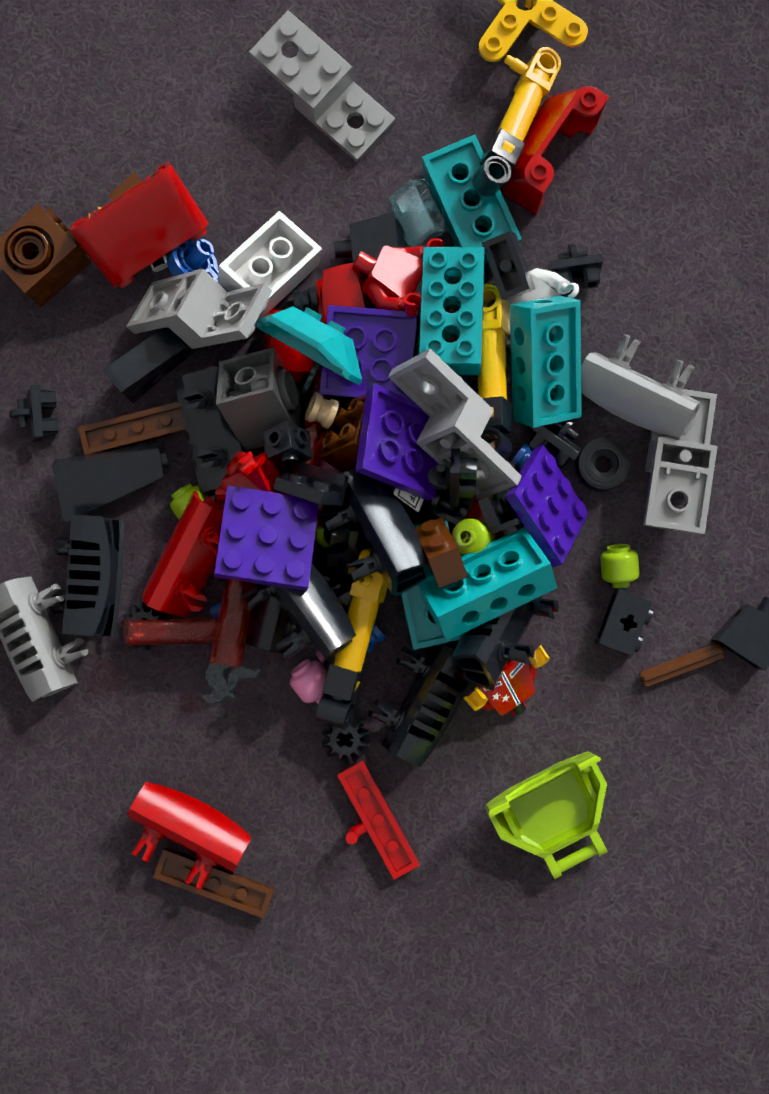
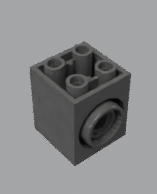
M275 347L219 362L216 406L245 451L264 447L263 432L274 427L278 422L288 420L300 427L301 394L297 389L291 372L286 369Z

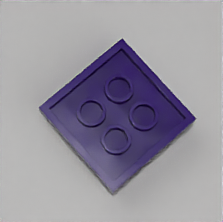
M328 305L326 325H328L330 320L346 328L344 335L353 339L362 382L360 385H357L322 365L319 393L327 397L354 399L365 395L367 386L375 383L410 399L388 376L394 367L414 357L418 313L414 317H409L405 311L398 312L395 310Z
M375 383L367 386L356 472L424 500L434 499L436 489L428 483V472L432 467L439 464L416 443L430 416L414 401Z
M544 445L533 449L519 472L522 477L518 485L511 487L505 497L547 557L551 566L556 567L563 564L588 512L585 504L578 499L573 491L570 481L564 477L558 468L555 458L549 454Z
M227 485L214 577L307 591L309 588L319 504L292 495Z

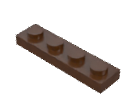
M178 401L78 427L84 455L115 450L185 432L186 421L181 413L183 411L182 404Z
M167 848L163 849L153 875L154 879L264 919L275 890L274 887L213 866L200 891L196 889L200 873L197 874L190 885L184 882L197 859Z

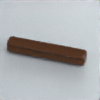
M719 643L712 644L640 672V679L645 687L656 685L723 660L725 658L724 650Z

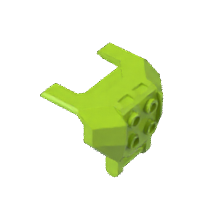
M589 751L560 761L517 783L485 805V809L500 839L544 858L554 879L563 876L562 872L597 854L601 856L607 853V849L597 832L607 783L597 765L601 758ZM589 836L591 844L555 861L553 853Z

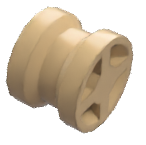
M315 392L308 405L305 420L309 422L317 421L322 427L328 429L336 416L339 401L334 399L326 400L322 394Z

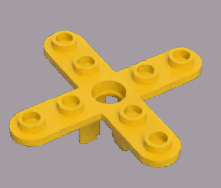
M497 0L503 4V8L480 39L479 53L486 61H500L507 54L528 22L567 47L582 45L586 40L588 28L582 19L553 0H526L525 7L528 9L532 7L531 10L527 11L517 7L518 0Z

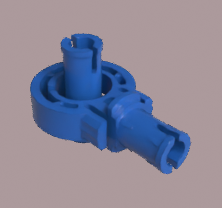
M188 239L169 252L167 265L173 276L204 269L218 282V264L213 254L214 248L209 241L205 239H200L199 241Z

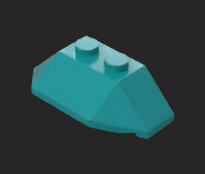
M293 306L260 318L254 324L256 328L357 385H360L362 382L353 339L344 335L346 328L331 320L328 325L320 322L322 315L306 307L303 312Z

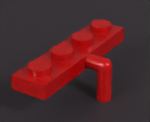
M364 760L338 773L339 780L362 822L348 829L346 834L347 843L355 844L358 837L368 832L394 880L420 866L418 859Z

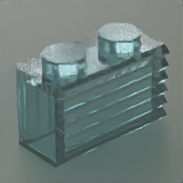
M426 179L409 180L392 196L388 197L392 205L391 211L395 213V218L400 222L404 231V240L411 247H426L429 240L440 238L450 230V227L447 225L448 222L445 221V217L442 215L443 212L440 210V206L437 205L438 202L435 200L433 191L430 190L431 186L428 185Z

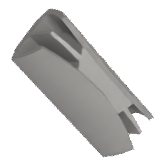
M623 334V338L613 358H607L596 352L589 353L581 366V393L612 414L637 426L677 438H680L682 435L685 436L701 405V402L684 395L682 391L692 370L695 368L694 366L688 365L680 376L684 361L677 359L667 382L661 384L631 369L629 364L641 342L633 340L627 349L631 336Z
M24 577L0 584V639L25 692L33 702L41 697L51 696L78 684L70 662L86 656L88 649L75 652V649L85 642L82 638H77L62 646L46 608L64 601L65 595L51 598L61 587L58 584H53L51 587L38 592L33 578Z

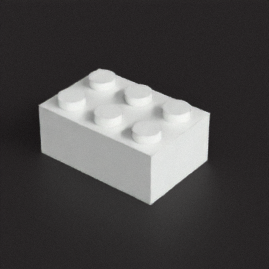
M278 211L219 265L218 283L227 291L265 283L272 290V293L267 300L268 305L258 317L259 319L263 318L319 266L322 248L283 213Z

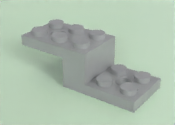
M289 10L249 51L250 57L293 94L295 108L357 163L396 122L394 116L353 81V67ZM290 46L295 47L298 50V54L293 58H287L282 54L283 50ZM353 116H359L363 119L364 123L360 128L354 129L348 125V120Z
M204 269L195 270L152 282L126 327L134 334L169 327L192 349L246 339L253 333L255 329L254 324L259 315L266 309L268 305L267 300L272 290L265 283L227 292Z
M428 349L391 370L388 378L430 416L416 443L438 464L450 468L451 448L460 449V458H477V500L518 485L522 476L489 443L481 438L494 410L431 349Z
M683 389L684 395L701 402V405L685 436L682 435L680 438L654 431L650 433L645 472H649L651 475L643 526L704 535L718 447L710 445L717 394ZM675 492L681 493L685 497L686 503L682 509H677L671 504L670 498Z

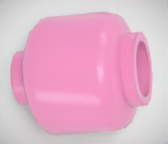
M306 659L291 671L290 686L303 702L311 703L316 701L319 704L324 694L322 691L328 671L321 662Z

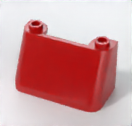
M586 86L548 97L534 116L523 141L525 146L515 167L511 170V177L500 189L501 193L536 216L544 205L545 201L543 198L554 177L552 165L542 156L559 132L569 139H572L579 132H586L591 136L599 124L609 96L597 88Z
M169 161L156 168L158 171L152 174L154 177L151 178L148 175L145 177V180L101 209L90 213V219L82 217L70 226V232L112 287L118 285L120 288L127 286L135 280L134 274L191 238L195 241L207 233L206 227L209 225V222Z

